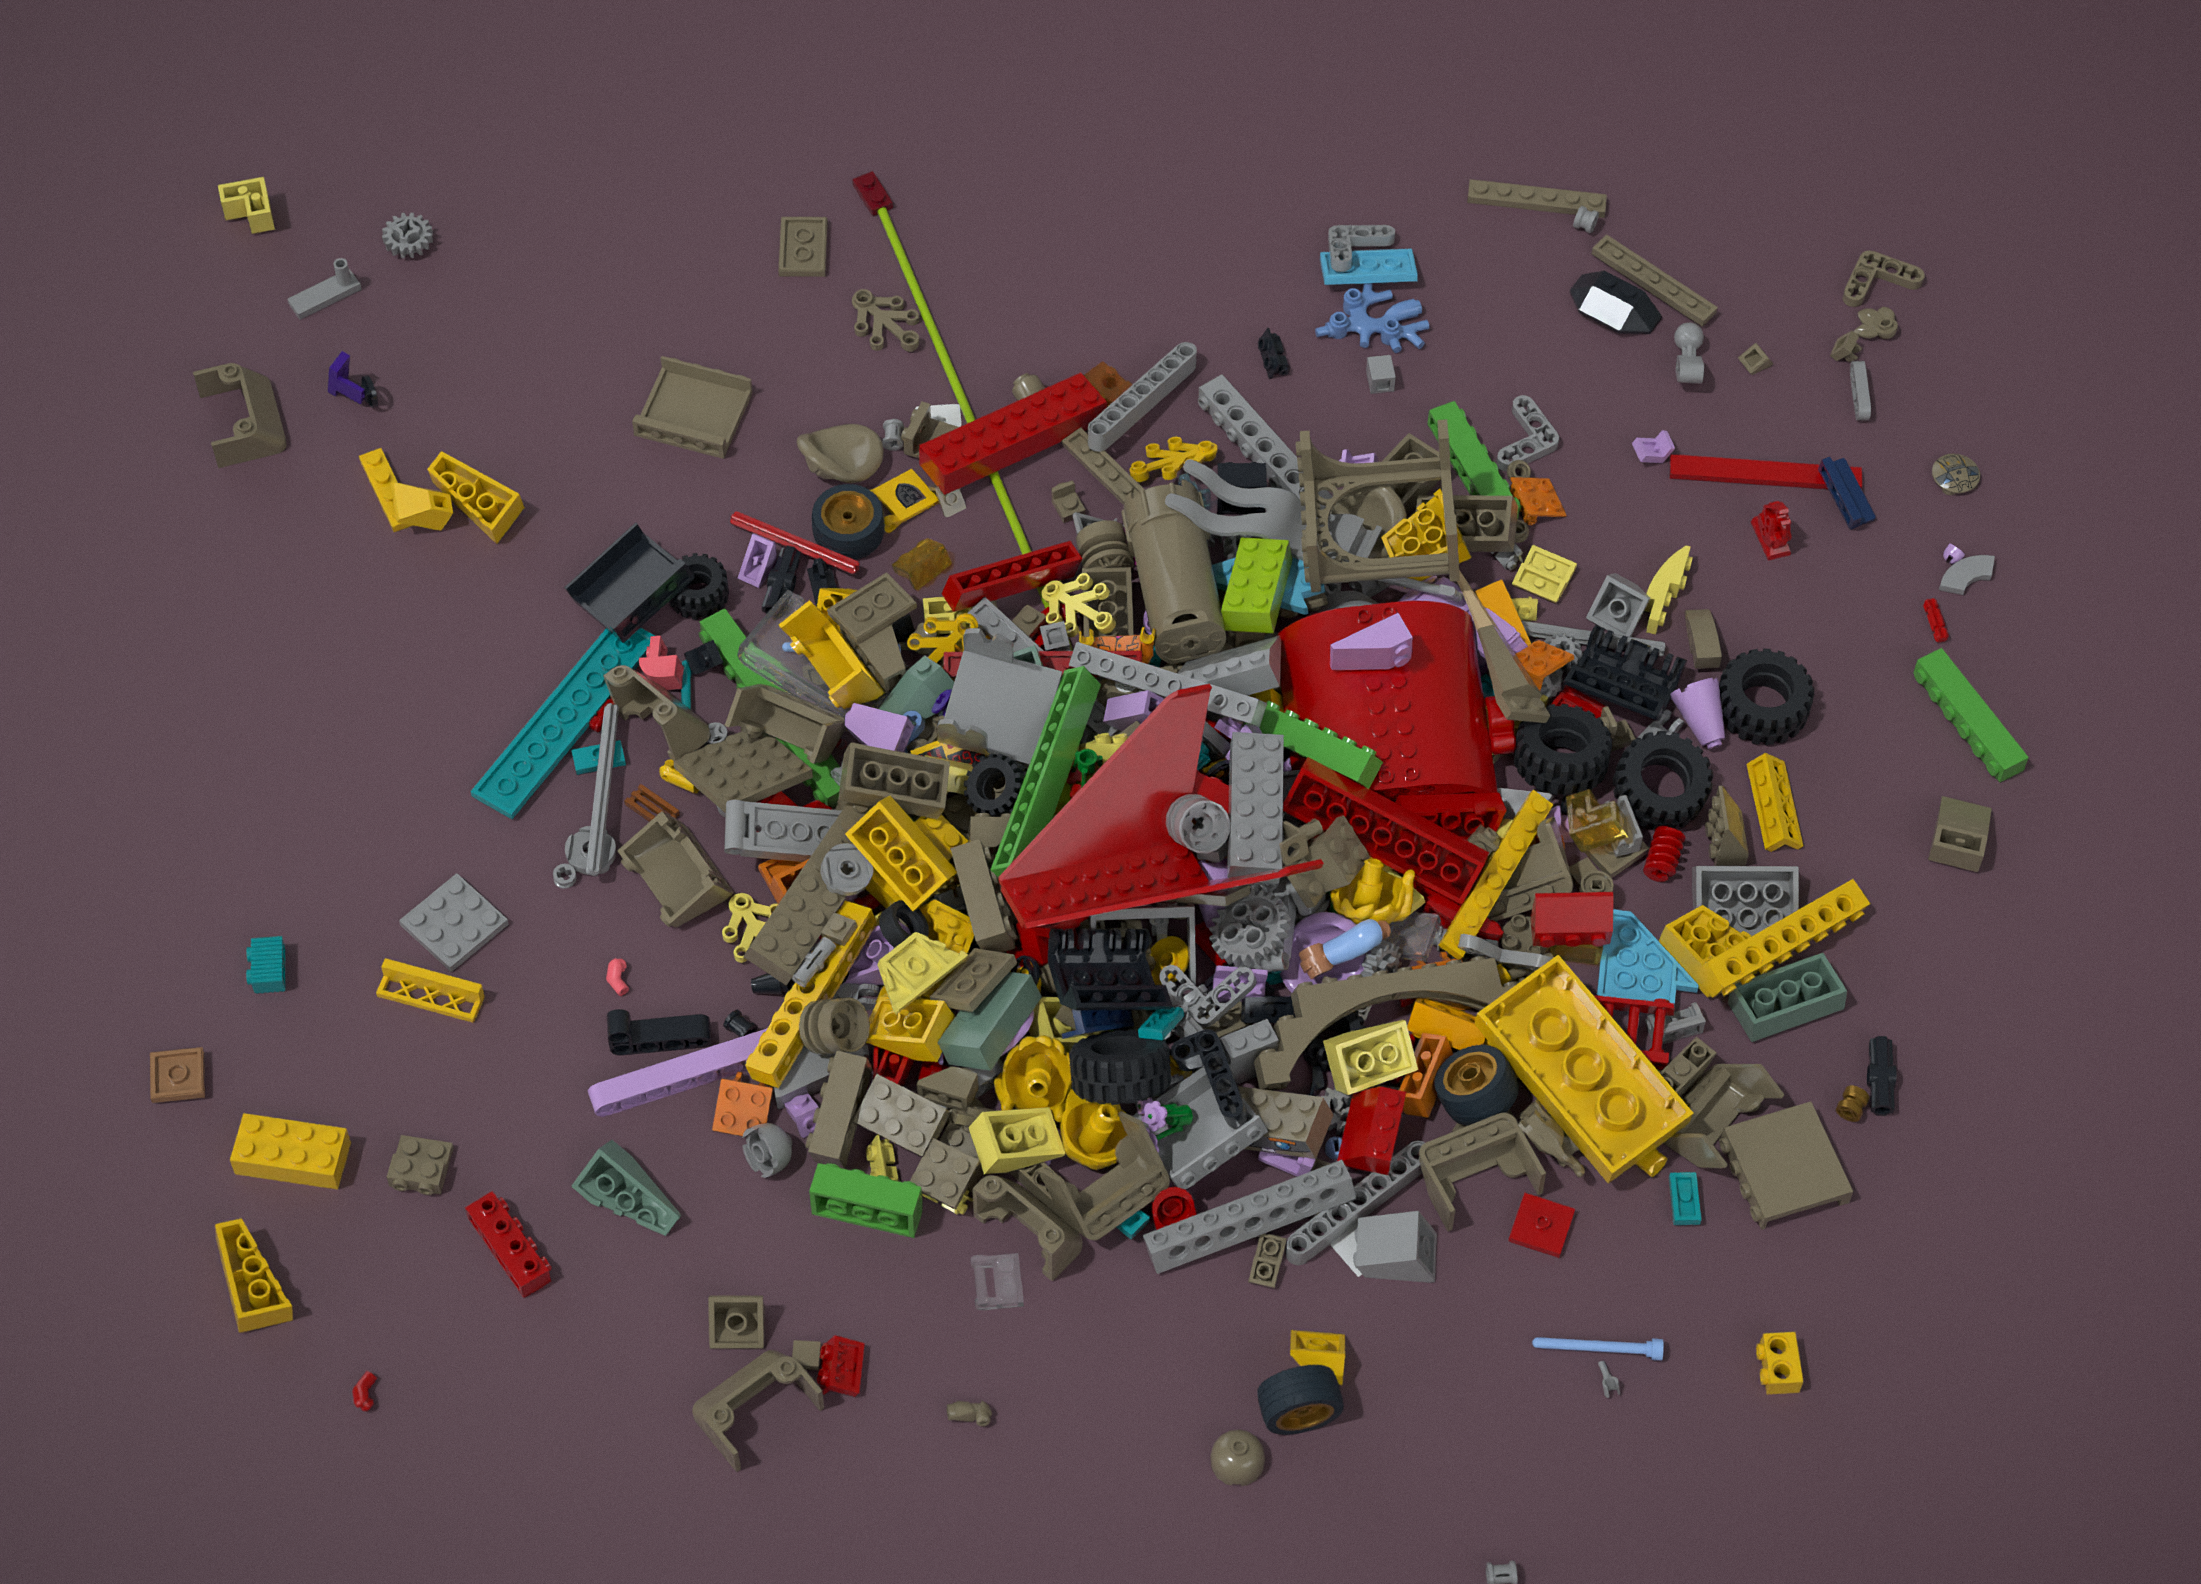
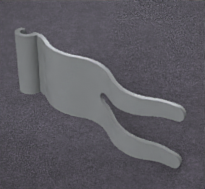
M1194 460L1185 461L1183 465L1184 471L1201 480L1223 501L1239 507H1263L1266 509V512L1234 517L1222 516L1206 510L1191 499L1172 493L1168 494L1165 499V504L1168 507L1184 514L1199 528L1211 534L1220 536L1254 535L1265 539L1289 540L1292 557L1303 560L1301 537L1302 530L1306 529L1307 525H1302L1301 511L1306 510V508L1301 506L1300 499L1286 490L1272 487L1239 488L1221 479L1207 466ZM1330 514L1328 529L1335 543L1348 553L1369 558L1382 527L1377 525L1375 530H1367L1362 524L1364 519L1351 514ZM1323 542V547L1328 546L1327 542ZM1329 552L1326 555L1335 559L1337 553Z

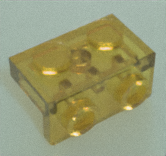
M926 538L918 542L917 546L908 553L901 555L891 566L895 573L908 578L913 589L918 590L948 568L952 562L944 544Z

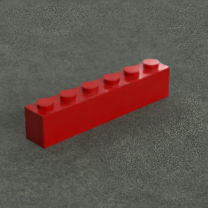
M1071 541L1063 542L949 575L942 595L952 611L957 612L976 606L985 597L989 601H994L1045 586L1051 581H1062L1072 578L1076 574L1082 557Z

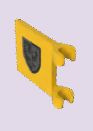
M913 469L874 489H870L892 513V515L884 517V531L886 533H891L901 523L939 503L937 496L929 490L928 486Z

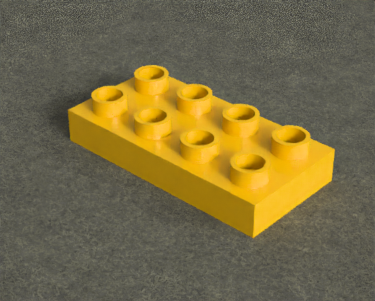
M1559 955L1477 1013L1474 1025L1493 1047L1503 1053L1516 1075L1608 1184L1690 1123L1694 1114L1692 1110Z

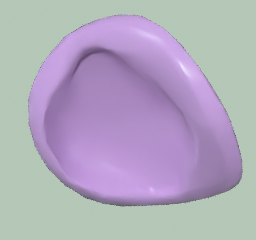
M1318 912L1305 917L1295 925L1289 968L1280 973L1285 986L1291 993L1298 984L1303 982H1312L1313 985L1320 984L1324 975L1341 981L1364 971L1362 963L1366 953L1352 960L1334 965L1330 971L1312 980L1307 973L1303 972L1300 966L1299 952L1317 943L1324 944L1356 926L1353 921L1340 914Z

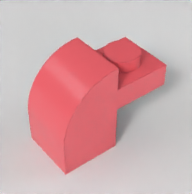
M651 636L650 646L646 650L647 657L639 658V665L647 678L661 685L666 690L682 689L684 667L678 656H667L668 648L661 636Z

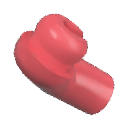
M615 958L608 964L606 980L619 996H623L629 990V987L621 979V974L625 971L624 968H627L625 960Z

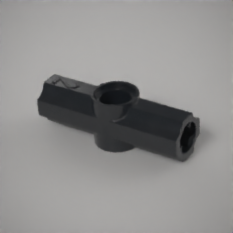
M786 546L781 548L775 568L770 570L767 592L762 603V612L770 617L777 618L783 615L788 596L794 592L796 572L802 557L801 551H798L795 547Z
M1877 1036L1869 1041L1867 1086L1870 1087L1871 1112L1877 1116H1886L1894 1112V1088L1897 1070L1896 1065H1893L1892 1040L1886 1036Z

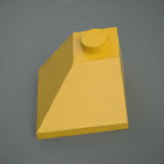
M1291 1330L1290 1355L1300 1366L1312 1364L1328 1366L1333 1369L1338 1384L1342 1385L1345 1360V1334Z

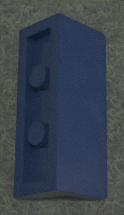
M1830 456L1822 459L1818 471L1848 528L1851 530L1874 521L1876 516L1846 459L1841 458L1833 461Z
M1072 1009L1076 1030L1063 1033L1062 1039L1100 1034L1106 1031L1113 1032L1134 1026L1131 1010Z

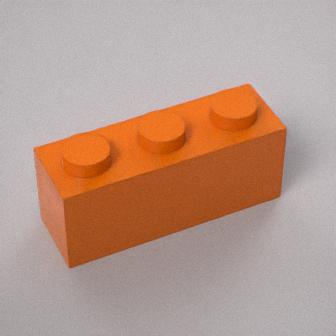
M1422 1033L1414 1052L1418 1070L1405 1074L1399 1091L1406 1092L1403 1110L1405 1114L1429 1118L1438 1096L1434 1085L1436 1073L1443 1062L1454 1054L1446 1036Z

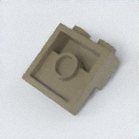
M401 1135L396 1154L392 1156L387 1174L389 1187L398 1191L415 1190L424 1195L441 1194L454 1148L453 1143Z

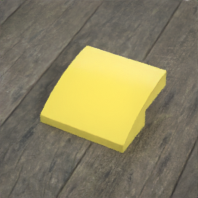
M1532 545L1512 585L1557 603L1577 568V563Z

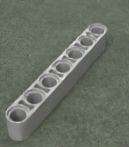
M1190 342L1178 344L1091 421L1088 426L1089 448L1097 452L1109 448L1196 369V346Z
M1414 1141L1393 1156L1389 1175L1372 1172L1355 1185L1356 1199L1320 1212L1291 1234L1286 1248V1258L1294 1265L1305 1264L1356 1225L1358 1218L1369 1215L1421 1175L1420 1162L1412 1156L1419 1155L1420 1148L1425 1142ZM1394 1170H1400V1171H1402L1404 1174H1402V1175H1397V1174L1393 1173L1392 1171H1394ZM1380 1185L1384 1189L1377 1190L1373 1188V1186ZM1359 1200L1362 1201L1364 1204L1356 1205L1353 1203V1201ZM1339 1215L1342 1216L1344 1220L1338 1221L1335 1220L1333 1217ZM1321 1231L1324 1235L1316 1236L1313 1232ZM1300 1246L1304 1248V1250L1298 1252L1295 1251L1293 1247Z

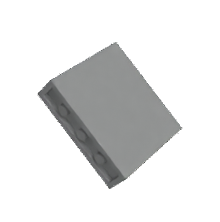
M1217 1065L1213 1068V1070H1218L1221 1067ZM1204 1066L1155 1100L1164 1105L1175 1103L1179 1106L1187 1104L1192 1110L1193 1120L1190 1125L1183 1126L1182 1132L1173 1133L1159 1140L1157 1144L1159 1147L1158 1154L1169 1177L1177 1187L1185 1190L1268 1132L1260 1116L1255 1114L1244 1099L1243 1101L1249 1116L1247 1123L1240 1128L1228 1126L1219 1109ZM1225 1087L1221 1092H1227L1231 1087ZM1233 1104L1230 1105V1108L1232 1110V1113L1234 1114L1236 1112V1107ZM1138 1112L1132 1116L1142 1121L1141 1114H1138ZM1165 1120L1164 1127L1159 1128L1155 1132L1150 1130V1132L1157 1135L1172 1128V1125L1169 1126ZM1143 1122L1145 1128H1146V1127L1149 1128L1148 1124H1146L1145 1122Z

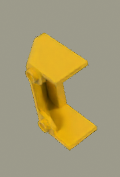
M810 600L779 624V627L792 639L793 642L790 645L798 655L803 653L830 688L828 692L830 695L829 699L836 708L841 706L844 709L852 707L853 703L863 704L873 701L885 693L838 628Z

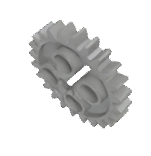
M1252 889L1249 896L1225 906V910H1217V913L1220 915L1219 918H1212L1213 923L1216 925L1209 928L1213 934L1209 937L1213 943L1212 947L1222 960L1225 959L1229 965L1233 962L1236 967H1239L1242 962L1246 967H1249L1251 961L1259 965L1260 958L1262 957L1268 961V954L1270 952L1274 955L1277 954L1276 946L1284 947L1281 939L1289 938L1285 930L1291 929V925L1288 923L1291 920L1288 908L1279 897H1275L1272 892L1266 894L1264 889L1259 894Z

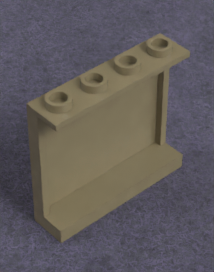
M662 356L661 371L641 415L635 414L632 421L634 436L724 459L752 396L751 379L743 375L730 374L720 369H711L696 363L691 364L676 358Z
M1811 1101L1724 1127L1719 1139L1720 1148L1724 1154L1727 1153L1730 1160V1170L1733 1176L1738 1177L1740 1192L1744 1199H1748L1751 1206L1750 1213L1754 1222L1758 1221L1761 1230L1765 1229L1767 1222L1833 1201H1837L1839 1206L1850 1202L1853 1194L1852 1187Z

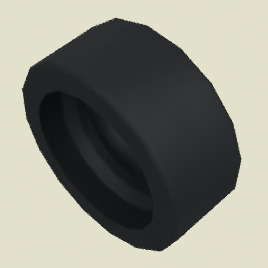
M898 900L890 905L879 917L881 932L887 942L894 948L911 936L902 929L897 917L908 926L911 935L915 932L927 937L929 935V926L923 913L918 908L912 911L902 900Z

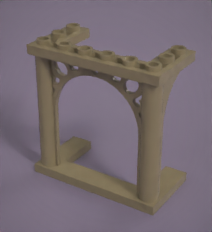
M1447 419L1437 420L1439 457L1371 463L1341 462L1325 456L1313 445L1310 438V430L1300 431V441L1296 442V455L1301 456L1297 457L1298 472H1303L1299 473V485L1304 487V491L1300 492L1301 506L1306 508V510L1301 511L1302 525H1307L1306 529L1302 530L1301 542L1305 583H1310L1311 592H1321V584L1449 574L1450 582L1460 581ZM1441 480L1447 553L1376 559L1363 558L1343 550L1331 537L1328 529L1329 515L1335 504L1346 494L1372 485ZM1327 490L1333 494V497L1324 499L1319 496L1318 492ZM1320 504L1325 505L1326 508L1321 510ZM1323 542H1327L1328 546L1323 547ZM1336 552L1337 556L1335 559H1332L1326 554Z

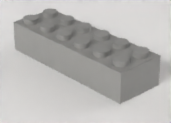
M1232 733L1229 760L1228 816L1230 820V833L1228 835L1227 878L1282 869V856L1279 844L1282 842L1284 735ZM1280 878L1256 883L1279 884Z

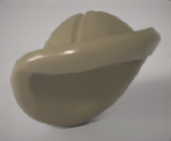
M844 424L832 426L815 432L801 434L797 438V447L805 456L809 470L824 479H836L845 483L861 482L871 477L883 460V444L879 435L863 425Z
M1387 484L1366 486L1346 494L1335 504L1330 513L1351 514L1364 519L1362 524L1367 530H1375L1377 525L1382 527L1381 533L1369 555V558L1372 559L1387 558L1389 556L1381 537L1402 519H1407L1405 508L1400 498Z

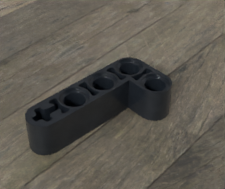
M616 1009L608 1012L606 1016L610 1052L614 1055L697 1049L707 1047L712 1042L710 1018L703 1014L631 1020L630 1013L627 1010Z
M1206 1029L1174 1042L1171 1047V1055L1180 1070L1192 1071L1204 1066L1219 1109L1228 1126L1240 1128L1247 1123L1249 1118L1248 1111L1224 1047L1216 1032ZM1214 1043L1212 1047L1205 1048L1207 1044ZM1190 1053L1187 1057L1180 1058L1182 1054ZM1222 1065L1220 1069L1213 1070L1215 1066ZM1225 1087H1231L1229 1091L1221 1092ZM1233 1104L1236 1107V1112L1234 1114L1232 1113V1110L1230 1108V1105Z

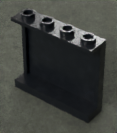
M635 522L564 588L577 605L624 643L690 583L695 576L683 560H676L644 534Z

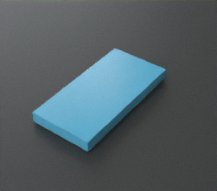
M1412 249L1352 251V267L1345 272L1332 269L1329 252L1320 253L1324 285L1417 281V270Z

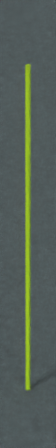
M880 208L878 214L964 418L967 423L976 420L887 209ZM996 471L990 474L989 477L1022 554L1032 552L999 473ZM1044 586L1038 587V593L1041 597L1044 607L1047 608L1049 607V603L1046 602L1042 597V590ZM1069 641L1071 651H1074Z

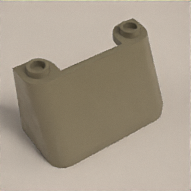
M625 665L617 666L603 675L614 705H618L619 716L626 721L629 718L628 715L635 714L639 715V718L643 720L653 713L654 720L663 730L669 747L667 752L671 760H677L687 753L694 752L709 740L711 733L707 723L661 685Z
M663 811L617 850L623 858L621 860L622 865L630 872L634 870L639 873L663 906L660 908L662 913L660 918L668 927L673 926L677 928L726 901L734 894L730 885L688 827L680 820Z
M990 1175L983 1178L973 1187L974 1217L984 1224L987 1219L996 1218L1003 1223L1012 1215L1038 1236L1039 1245L1043 1248L1041 1256L1046 1261L1042 1268V1273L1051 1281L1082 1251L1083 1241L1081 1235L1017 1182Z

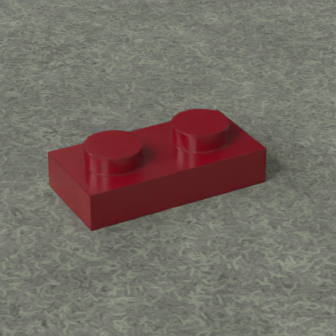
M873 171L852 179V185L872 217L878 215L880 208H886L887 211L893 209V202Z

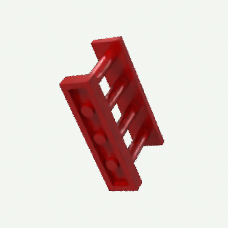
M1593 995L1612 1018L1613 1010L1629 1011L1627 1035L1635 1045L1639 1013L1655 1014L1652 1048L1649 1051H1640L1658 1070H1663L1669 1064V1053H1665L1662 1050L1665 1017L1666 1015L1674 1016V1003H1670L1666 999L1647 1001Z

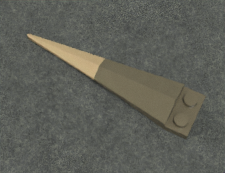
M1459 570L1460 581H1457L1466 600L1482 644L1496 703L1507 720L1546 723L1550 714L1540 699L1542 696L1541 692Z

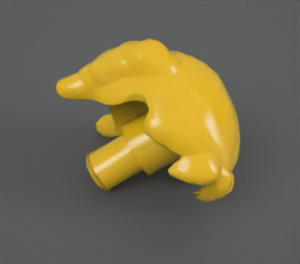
M1370 857L1364 861V866L1349 885L1330 891L1335 911L1350 919L1356 925L1368 919H1373L1376 922L1383 920L1388 924L1404 921L1412 911L1415 872L1407 870L1404 876L1399 878L1383 871L1384 864Z
M1045 1035L1035 1038L1027 1036L1008 1053L1002 1067V1072L994 1080L995 1092L1000 1101L1002 1111L1012 1110L1013 1107L1018 1110L1050 1107L1053 1119L1056 1122H1061L1062 1114L1065 1111L1066 1097L1072 1089L1069 1053L1060 1040L1056 1038L1051 1039Z

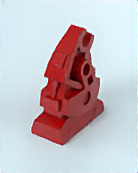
M1780 501L1763 505L1764 510L1751 520V525L1767 560L1791 555L1787 543L1792 538L1788 508Z

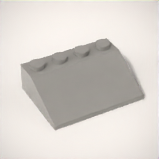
M1276 636L1187 661L1177 674L1243 695H1251L1280 687L1281 638Z
M1798 866L1692 867L1693 910L1704 905L1728 920L1729 926L1741 933L1744 930L1753 936L1799 910Z

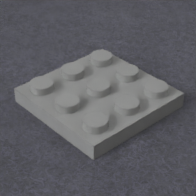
M457 873L399 920L400 926L450 972L454 971L509 925L508 919Z

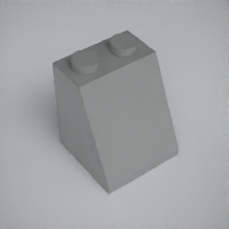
M1268 1019L1219 1038L1237 1085L1257 1077L1254 1061L1261 1051L1275 1049L1277 1052L1279 1039Z
M1419 1211L1358 1218V1228L1355 1229L1357 1251L1353 1255L1354 1266L1365 1278L1435 1282L1437 1233Z

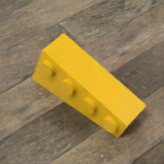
M442 451L427 469L433 484L443 493L450 494L451 501L496 544H498L524 509L519 493Z

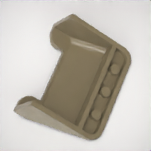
M1554 816L1543 820L1539 824L1537 835L1540 843L1527 848L1489 912L1488 919L1496 922L1531 910L1535 893L1572 892L1573 882L1560 831ZM1488 861L1485 862V864H1484L1483 868L1481 869V871H1480V873H1479L1477 879L1479 878L1480 874L1482 873V871H1483V869L1485 868V866H1486V864L1488 863Z

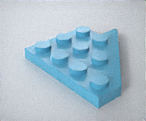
M1292 557L1293 561L1280 608L1306 615L1308 614V608L1304 599L1324 593L1325 587L1324 584H1321V592H1311L1310 583H1305L1303 560ZM1235 558L1212 565L1218 589L1227 591Z
M1613 909L1611 942L1601 947L1597 995L1647 1001L1666 999L1670 1003H1674L1675 1006L1676 990L1697 993L1698 984L1640 920L1630 911Z

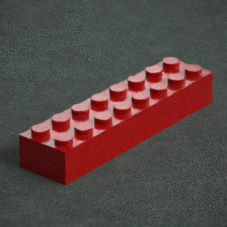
M1080 372L919 445V465L936 486H939L941 492L946 495L1062 442L1063 439L1079 428H1082L1084 431L1088 430L1090 422L1107 408V401Z
M1307 757L1283 803V811L1305 823L1313 819L1318 820L1322 825L1323 832L1327 831L1336 818L1345 816L1370 857L1381 861L1402 874H1405L1407 870H1413L1415 872V881L1461 905L1489 855L1488 851Z

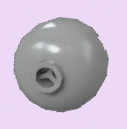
M764 1123L750 1127L743 1133L742 1138L746 1137L747 1143L742 1145L746 1160L754 1172H757L759 1169L763 1173L761 1177L766 1178L779 1173L791 1160V1137L779 1126L772 1123Z

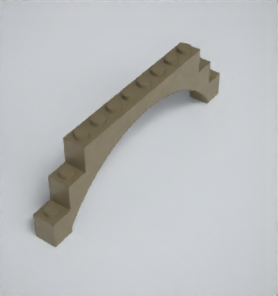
M1478 956L1472 958L1469 962L1452 960L1442 966L1430 963L1422 966L1421 969L1412 970V967H1404L1398 969L1395 973L1378 971L1368 977L1356 974L1349 976L1347 980L1338 981L1337 978H1330L1322 981L1320 984L1313 985L1312 982L1300 983L1291 994L1296 1018H1294V1015L1283 1016L1279 1018V1021L1273 1027L1279 1039L1277 1052L1275 1049L1261 1051L1254 1061L1259 1088L1263 1090L1286 1088L1291 1081L1289 1074L1305 1048L1336 1021L1355 1011L1390 1000L1410 998L1445 1000L1460 1003L1481 1011L1517 985V982H1508L1501 986L1495 958L1486 959L1485 956Z

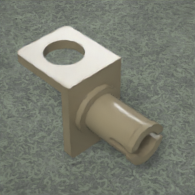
M1313 819L1299 828L1287 821L1282 823L1285 840L1279 846L1283 864L1287 866L1309 854L1307 840L1323 833L1322 825L1318 820ZM1289 846L1297 850L1292 856H1288L1287 853Z

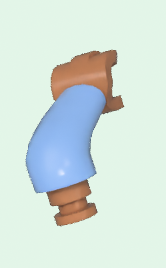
M1373 919L1362 921L1324 944L1317 943L1299 952L1300 966L1303 972L1307 973L1312 980L1330 971L1334 965L1359 957L1378 946L1383 939H1387L1390 936V926L1383 920L1378 922Z

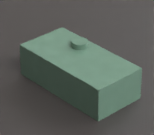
M1820 953L1755 976L1753 980L1743 986L1740 982L1735 985L1737 988L1729 993L1728 1004L1750 1041L1754 1042L1843 1010L1847 990L1824 953Z
M1009 972L973 1012L959 1011L938 1041L948 1064L991 1071L1042 998L1030 974Z

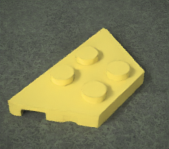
M917 932L879 960L877 966L894 1013L897 1015L964 962L968 954L963 951L957 953L945 948L946 944L937 940H930L927 936Z

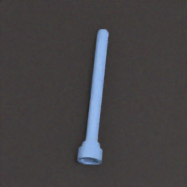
M1536 1337L1532 1341L1535 1348L1646 1354V1357H1651V1360L1662 1361L1663 1339L1652 1338V1341H1646V1343Z

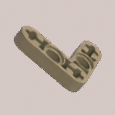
M1865 251L1860 255L1845 287L1843 302L1850 307L1860 306L1875 277L1908 289H1918L1922 286L1925 276L1924 271L1917 266L1878 252ZM1893 267L1897 272L1889 273L1885 268ZM1861 275L1866 277L1868 281L1860 282L1856 277ZM1857 289V295L1852 297L1854 290Z

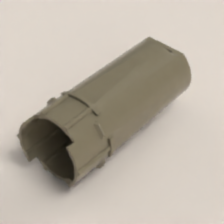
M1184 479L1181 481L1182 486L1174 485L1171 482L1169 485H1159L1146 490L1142 489L1135 497L1130 492L1124 501V510L1121 511L1129 552L1132 557H1135L1151 634L1153 628L1156 629L1154 638L1155 651L1163 661L1170 664L1219 653L1226 642L1221 606L1207 539H1210V533L1199 528L1184 514L1165 504L1166 496L1172 493L1191 499L1205 508L1202 493L1198 492L1193 484Z

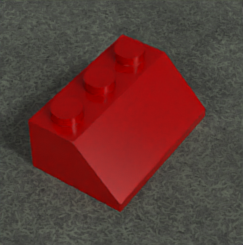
M1613 892L1535 893L1530 918L1533 946L1548 948L1554 945H1566L1568 947L1593 945L1598 947L1610 944L1613 933Z
M1380 1086L1353 1093L1337 1161L1343 1160L1347 1167L1389 1175L1404 1110L1406 1092Z

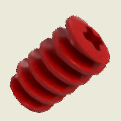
M1659 826L1655 829L1650 845L1651 848H1649L1646 864L1643 869L1644 874L1649 879L1656 882H1665L1669 877L1675 875V868L1678 866V859L1681 856L1680 851L1683 849V842H1685L1686 838L1685 834L1668 826Z

